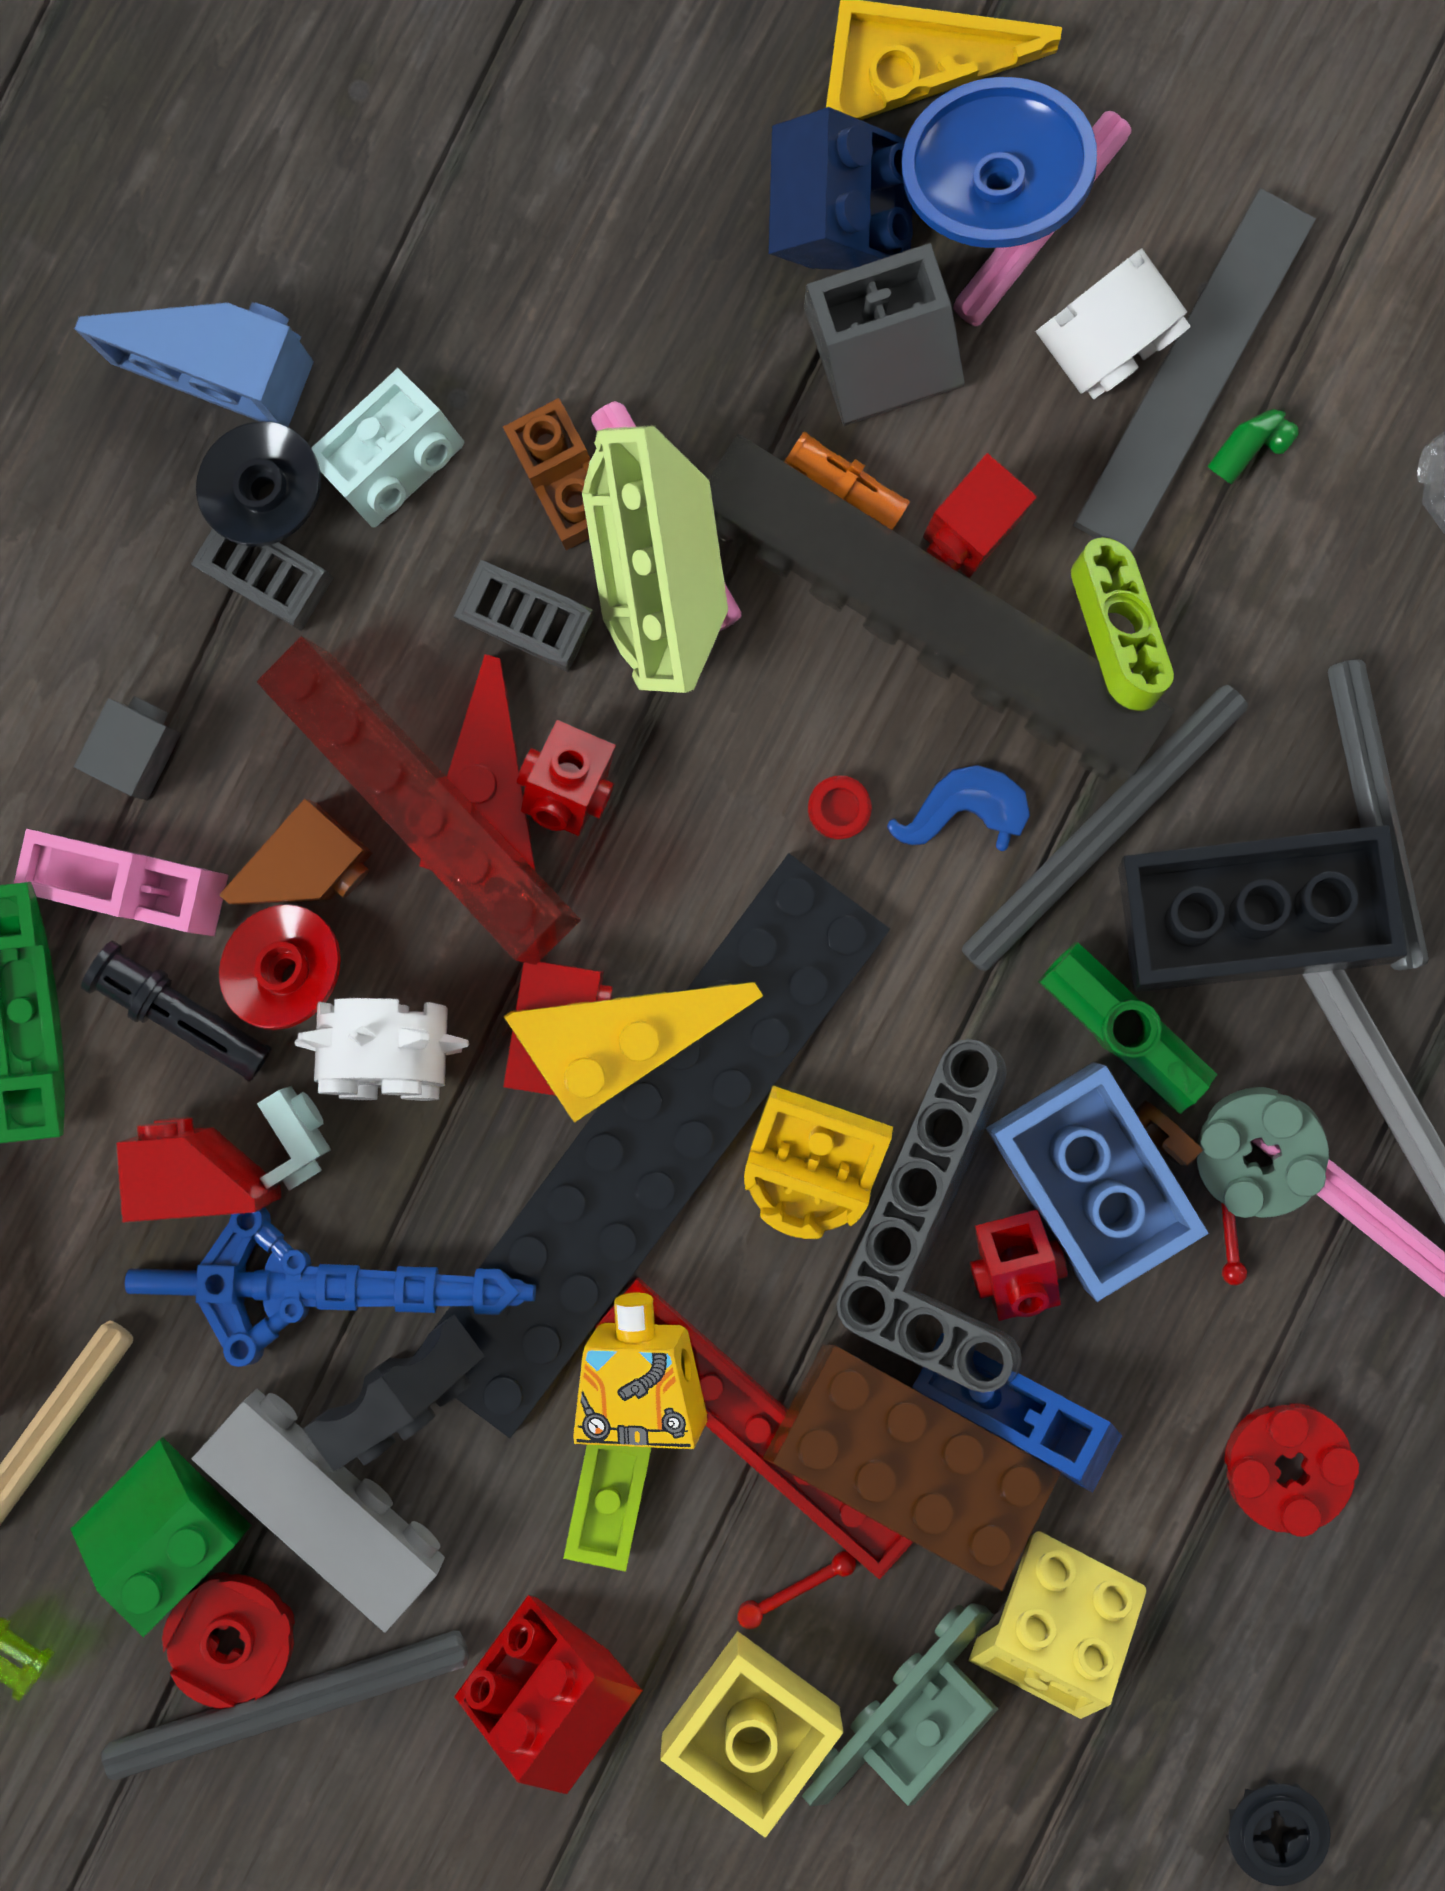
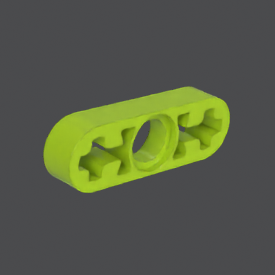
M1104 537L1093 539L1086 545L1071 568V578L1111 696L1122 706L1131 710H1148L1158 702L1171 686L1174 678L1173 668L1133 554L1126 546L1114 539ZM1108 613H1117L1126 617L1133 625L1135 633L1129 634L1118 630L1109 620Z

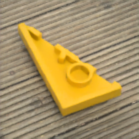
M840 0L826 108L831 107L859 120L884 113L963 84L1055 54L1061 40L1062 27L863 0Z
M755 982L734 985L726 984L669 993L661 992L614 998L613 1000L588 1001L532 1010H516L509 1012L503 1017L575 1123L763 997Z

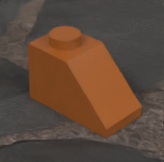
M304 798L219 896L228 904L236 905L331 900L337 893L345 898L368 874L369 869L363 863L373 852L320 805Z

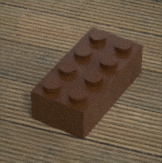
M822 1345L763 1459L1001 1591H1003L1061 1474L1055 1468L835 1345Z

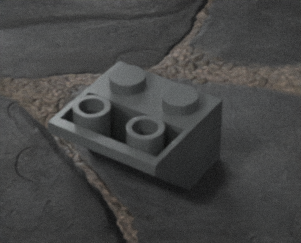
M931 243L806 284L804 309L843 427L964 387L965 381L952 306Z

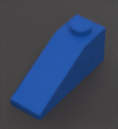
M941 1333L933 1351L942 1344L944 1333ZM976 1350L974 1351L973 1361L977 1371L984 1377L997 1378L1002 1372L1004 1365ZM923 1367L912 1389L1055 1468L1061 1472V1476L1092 1493L1122 1438V1435L1111 1422L1019 1373L1007 1385L995 1391L982 1393L971 1390Z

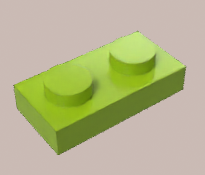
M587 1444L563 1559L626 1572L652 1447Z

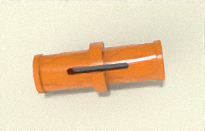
M805 431L782 465L785 469L810 482L817 489L830 497L827 501L837 509L840 505H843L869 521L870 524L887 536H889L911 502L864 472V464L856 459L850 463L823 446L822 443Z

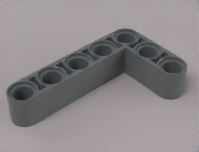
M966 1039L957 1041L949 1046L939 1062L839 1292L837 1311L843 1325L853 1333L971 1390L984 1393L995 1391L1007 1385L1019 1373L1022 1357L1016 1341L1007 1333L915 1290L1005 1084L1007 1075L1005 1061L998 1051L981 1041ZM982 1053L988 1061V1075L980 1085L968 1088L960 1079V1064L970 1054ZM948 1111H954L962 1120V1135L955 1144L944 1147L935 1138L934 1125L940 1115ZM926 1169L934 1176L937 1191L931 1202L921 1206L913 1201L908 1187L912 1176L916 1172ZM894 1228L903 1230L911 1242L910 1255L900 1265L888 1259L883 1247L886 1235ZM867 1287L878 1290L885 1301L884 1315L876 1323L865 1319L859 1311V1296ZM925 1314L932 1315L938 1319L944 1330L943 1342L934 1351L923 1347L916 1338V1324L920 1317ZM982 1342L993 1344L1003 1355V1370L997 1378L984 1377L974 1366V1351Z

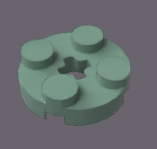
M1266 1087L1246 1088L1224 1097L1209 1112L1208 1119L1202 1126L1201 1133L1197 1139V1144L1203 1149L1197 1156L1198 1170L1208 1191L1235 1216L1263 1218L1284 1215L1304 1205L1324 1187L1326 1181L1325 1172L1329 1161L1328 1142L1316 1114L1299 1099L1296 1101L1290 1096L1278 1094V1090ZM1263 1138L1267 1146L1279 1145L1281 1148L1280 1153L1272 1157L1273 1163L1271 1165L1260 1167L1257 1162L1248 1163L1243 1156L1252 1152V1140Z

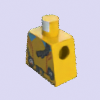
M646 1293L620 1295L614 1299L615 1323L598 1325L584 1347L573 1434L574 1444L694 1449L707 1423V1411L689 1333L681 1325L654 1324L653 1297Z

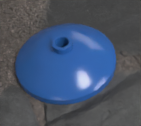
M994 77L976 80L958 86L941 95L915 120L905 140L902 153V176L905 192L919 217L932 229L951 240L982 248H1006L1024 245L1043 238L1059 229L1078 212L1086 201L1094 183L1097 166V145L1094 132L1081 109L1070 98L1048 85L1016 77ZM998 187L1005 188L1004 190H992Z

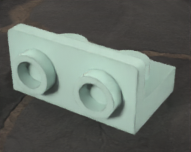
M397 368L312 447V450L317 457L320 472L371 527H377L390 514L398 510L403 502L437 470L443 468L450 458L463 447L464 440L441 410Z

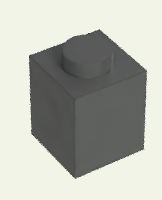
M136 696L132 697L128 706L108 698L74 768L132 797L148 801L182 733L164 725L169 714L168 712Z

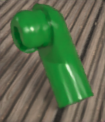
M1276 409L1268 410L1238 425L1207 467L1233 485L1263 444L1270 447L1274 453L1283 454L1298 436L1299 428L1295 423L1284 418L1285 412Z

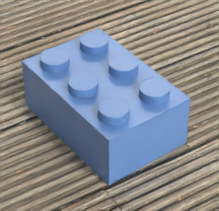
M1095 1062L1089 1064L986 1127V1130L1035 1210H1038L1039 1216L1052 1238L1060 1244L1065 1259L1082 1287L1097 1302L1209 1234L1105 1065Z

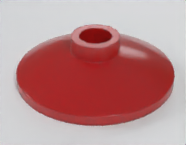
M276 905L260 910L239 925L224 948L219 967V982L223 997L230 1009L239 1018L253 1026L278 1030L298 1025L317 1012L319 1002L326 1003L331 996L340 972L341 956L339 944L331 927L320 916L306 908L296 905ZM296 964L292 976L283 982L284 970L288 966Z

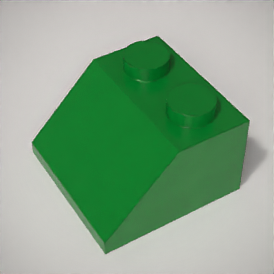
M162 1437L70 1530L97 1592L144 1638L239 1542L252 1525Z

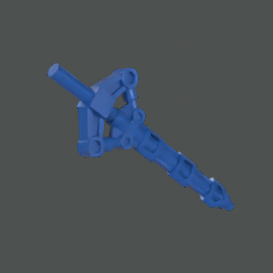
M265 1207L253 1213L231 1214L229 1223L201 1264L198 1265L197 1270L130 1268L125 1276V1290L128 1294L196 1296V1303L199 1304L223 1347L225 1359L232 1366L236 1367L257 1363L262 1358L265 1347L280 1336L279 1332L290 1323L301 1322L307 1317L309 1307H317V1309L354 1311H357L358 1307H395L396 1312L436 1313L437 1306H473L474 1314L499 1315L509 1306H519L525 1301H535L536 1297L535 1285L525 1284L520 1279H511L501 1269H476L475 1276L439 1274L438 1267L398 1266L396 1271L360 1269L359 1265L320 1264L319 1266H311L309 1254L304 1250H295L283 1239L285 1235L271 1224L270 1214ZM256 1243L266 1252L270 1253L272 1251L265 1265V1270L246 1272V1263ZM244 1297L263 1300L268 1318H264L252 1327L244 1305Z

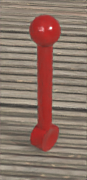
M1221 1203L1227 1263L1222 1269V1276L1226 1283L1237 1286L1242 1284L1247 1278V1269L1240 1262L1235 1215L1229 1212L1226 1206Z
M838 1552L833 1557L832 1563L767 1599L759 1603L751 1600L743 1602L738 1609L740 1625L746 1629L757 1628L761 1624L764 1614L836 1575L842 1577L850 1576L856 1569V1559L849 1552Z

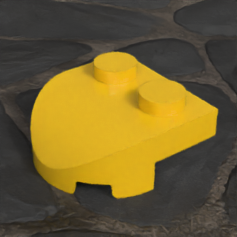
M772 1085L753 1137L744 1173L745 1190L750 1191L754 1201L759 1206L761 1218L772 1228L789 1236L803 1239H819L823 1237L824 1232L827 1230L838 1228L846 1223L851 1227L862 1217L869 1205L871 1189L892 1139L893 1126Z

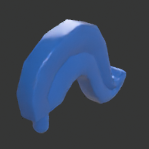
M974 765L954 769L939 781L925 799L912 823L905 826L892 819L888 822L887 829L901 843L924 845L936 836L957 812L965 810L977 815L987 829L999 831L996 848L999 851H1005L1009 846L1011 835H1021L1030 817L1025 790L1005 773Z

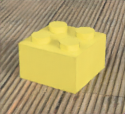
M737 1631L662 1732L660 1760L766 1838L843 1734L840 1707Z

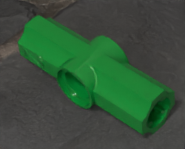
M1074 942L1063 952L1038 980L1039 984L1095 1036L1102 1048L1116 1055L1177 1114H1181L1189 1106L1195 1104L1210 1088L1212 1081L1218 1075L1160 1020L1153 1007L1138 1000L1078 942ZM1131 1010L1140 1019L1141 1032L1136 1041L1123 1046L1114 1037L1113 1023L1120 1013Z

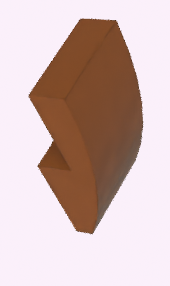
M557 398L503 426V429L565 550H568L589 539L582 491L591 460L561 400Z

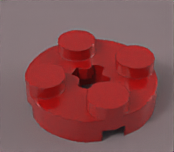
M1289 1403L1290 1405H1279L1273 1408L1269 1406L1259 1408L1240 1421L1232 1432L1225 1448V1463L1227 1464L1228 1486L1231 1495L1240 1508L1259 1525L1275 1532H1285L1294 1536L1306 1537L1317 1531L1319 1527L1331 1522L1344 1509L1352 1495L1354 1482L1359 1474L1358 1459L1352 1452L1344 1432L1336 1423L1317 1409L1299 1403ZM1298 1452L1301 1453L1304 1457L1301 1463V1467L1304 1470L1302 1476L1298 1480L1290 1479L1286 1483L1278 1482L1281 1470L1275 1465L1277 1459L1281 1455L1292 1459Z
M225 1572L214 1573L209 1576L205 1581L194 1586L175 1605L164 1626L162 1635L163 1653L167 1649V1658L172 1667L170 1675L176 1686L194 1701L219 1709L234 1707L236 1703L248 1702L253 1698L257 1700L266 1695L277 1684L291 1659L294 1648V1613L271 1587L258 1579L241 1574L231 1575ZM231 1626L240 1632L239 1638L245 1642L244 1651L240 1648H234L229 1655H225L218 1651L221 1640L213 1635V1631L216 1628L226 1630Z

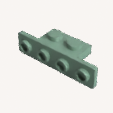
M973 1603L968 1605L966 1609L962 1605L953 1608L935 1629V1634L939 1637L937 1642L924 1656L919 1652L915 1653L898 1669L892 1679L897 1687L882 1704L875 1700L859 1713L850 1726L855 1735L840 1752L836 1748L829 1751L810 1777L813 1783L801 1797L810 1806L828 1804L859 1768L867 1762L907 1806L915 1805L998 1710L997 1706L954 1663V1660L990 1621L993 1614L984 1605Z

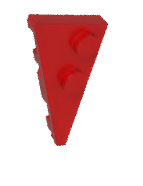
M485 654L419 867L538 903L541 892L539 882H537L529 820L526 813L521 812L524 789L523 786L516 783L520 772L517 747L514 742L506 681L504 680L501 659Z

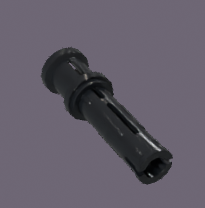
M110 941L98 953L82 980V990L89 994L98 991L126 1008L128 1010V1018L135 1022L141 1021L145 1023L148 1019L152 1020L191 1044L197 1050L204 1052L240 1074L246 1081L251 1082L270 1055L271 1046L264 1045L217 1014L171 988L172 980L168 978L167 973L160 969L152 972L121 953L122 946L117 942Z

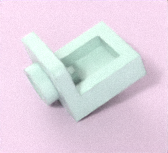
M292 1086L276 1091L257 1103L291 1157L290 1160L260 1178L265 1188L268 1189L283 1181L290 1191L322 1171L316 1159L331 1151L318 1129L324 1122L319 1110L310 1097L304 1092L297 1095Z

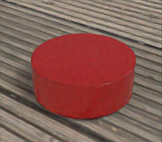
M838 775L826 778L814 788L808 800L807 811L809 820L817 832L829 839L844 840L857 835L867 825L871 816L872 804L868 791L859 781L848 776Z

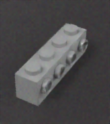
M255 1389L193 1456L192 1460L385 1633L437 1576L445 1559L438 1551L440 1543L426 1527L415 1521L408 1524L390 1508L393 1505L391 1498L378 1484L366 1478L361 1482L344 1466L333 1471L304 1430L295 1423L297 1415L291 1406L273 1393H268L265 1396L260 1390Z

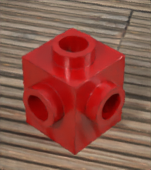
M557 720L542 751L531 748L518 774L516 783L525 787L521 812L530 815L534 821L547 829L554 831L565 830L579 836L589 815L600 819L610 799L614 783L606 779L616 745Z
M1038 1210L975 1225L980 1259L970 1261L971 1272L979 1299L991 1297L999 1321L1017 1316H1035L1045 1309L1061 1305L1058 1279L1068 1277L1067 1267L1058 1241H1048Z

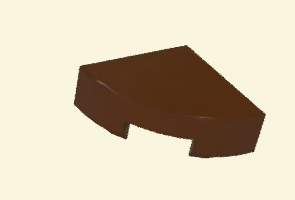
M1146 1100L1134 1111L1154 1145L1171 1161L1179 1165L1184 1164L1188 1166L1203 1151L1180 1127Z

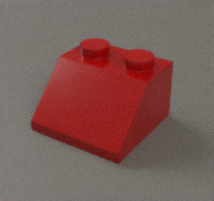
M193 1117L155 1120L152 1124L138 1125L137 1136L116 1142L122 1222L253 1213L282 1198L281 1185L279 1183L266 1189L260 1180L261 1177L267 1174L263 1169L214 1127L194 1128Z

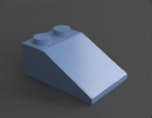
M230 303L81 316L75 326V330L112 365L254 420L274 422L287 427L290 425L314 363L300 342L301 336L287 326L289 319L280 312L258 303H251L249 310Z

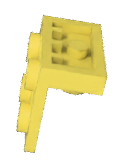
M1037 1531L1029 1537L999 1624L976 1638L968 1661L1082 1719L1111 1705L1146 1595V1587L1066 1544Z

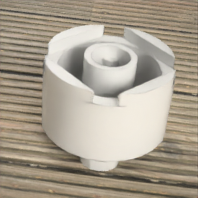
M1141 248L1035 332L1081 394L1087 391L1092 399H1095L1103 392L1111 390L1139 368L1132 358L1136 353L1145 360L1157 350L1160 351L1191 326L1184 317L1187 310Z

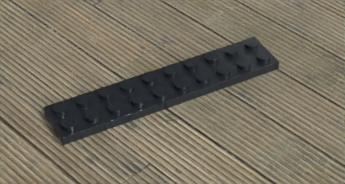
M790 853L787 854L687 988V990L710 986L755 982L763 997L599 1106L479 1267V1269H501L511 1279H520L525 1284L535 1285V1301H525L519 1306H509L499 1315L474 1314L473 1306H450L435 1326L436 1328L442 1322L455 1315L485 1356L465 1374L471 1385L455 1397L457 1400L508 1438L513 1436L769 1093L772 1085H775L889 932V927Z

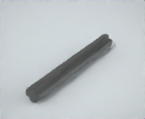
M1362 659L1339 662L1329 667L1327 673L1361 828L1389 825L1407 948V956L1390 965L1394 970L1418 968L1427 964L1429 957L1366 664Z

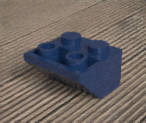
M831 107L773 125L769 254L811 269L851 270L911 250L913 235L912 205L905 192L902 176V153L906 139Z

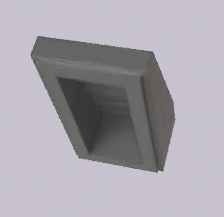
M212 528L191 565L302 631L334 577L315 563L277 542L271 545L258 546L262 551L243 581L235 575L252 546L238 544L225 567L221 568L213 562L227 539L223 538ZM276 557L282 563L263 593L256 586L272 559ZM296 569L303 575L286 603L282 604L276 598L293 570Z
M480 560L454 614L455 619L568 673L596 616L594 610L483 560ZM492 580L502 585L488 616L485 617L476 613ZM515 591L523 595L524 598L510 627H507L499 622ZM538 602L546 606L532 637L523 634L522 631L535 603ZM559 612L567 616L568 619L555 647L544 643Z

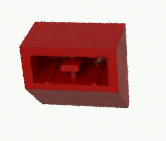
M528 1595L454 1697L518 1783L568 1794L641 1694L642 1689L607 1648L537 1597Z

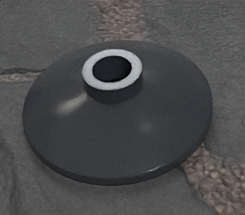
M274 422L247 423L225 433L207 451L197 475L196 495L198 505L207 523L223 538L244 546L271 545L291 536L310 517L320 494L321 472L314 451L294 430ZM267 484H275L272 493L263 500L258 499L262 487Z

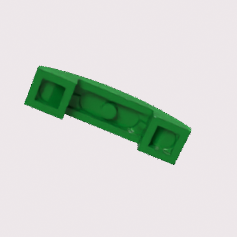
M32 882L0 885V1143L61 1137L64 1135L65 1116L63 1044L56 983L46 931Z

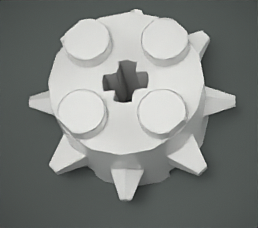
M351 998L335 999L334 1006L331 1003L319 1002L317 1007V1029L298 1033L295 1045L315 1051L314 1081L318 1083L319 1094L339 1095L340 1099L377 1100L378 1088H382V1094L400 1095L401 1099L431 1101L439 1100L440 1087L445 1086L446 1055L461 1053L462 1048L469 1046V1040L447 1034L448 1008L444 1005L426 1002L424 1003V1012H409V1006L399 1004V999Z

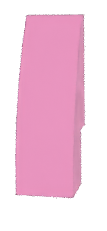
M26 829L14 883L32 882L36 897L117 917L135 919L187 933L215 936L223 902L219 894L226 888L229 875Z

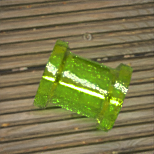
M1 1617L0 1650L21 1663L23 1667L20 1669L0 1655V1682L12 1690L11 1698L20 1703L47 1668L55 1655V1651L49 1647L39 1650L11 1631V1622L5 1617Z

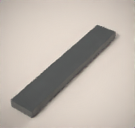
M1262 188L1259 189L1187 318V322L1191 327L1174 341L1075 520L1074 527L1094 538L1114 539L1126 546L1130 552L1133 551L1316 218Z

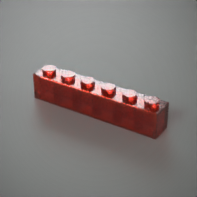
M301 636L256 681L514 960L536 965L581 921L570 907L329 651Z

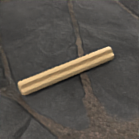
M108 1321L99 1327L1 1462L0 1525L133 1343L132 1334L118 1323Z

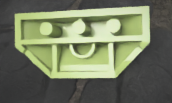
M654 426L598 430L594 443L597 449L589 463L582 496L603 621L620 654L634 669L632 677L639 690L689 692L694 690L728 612L710 481Z

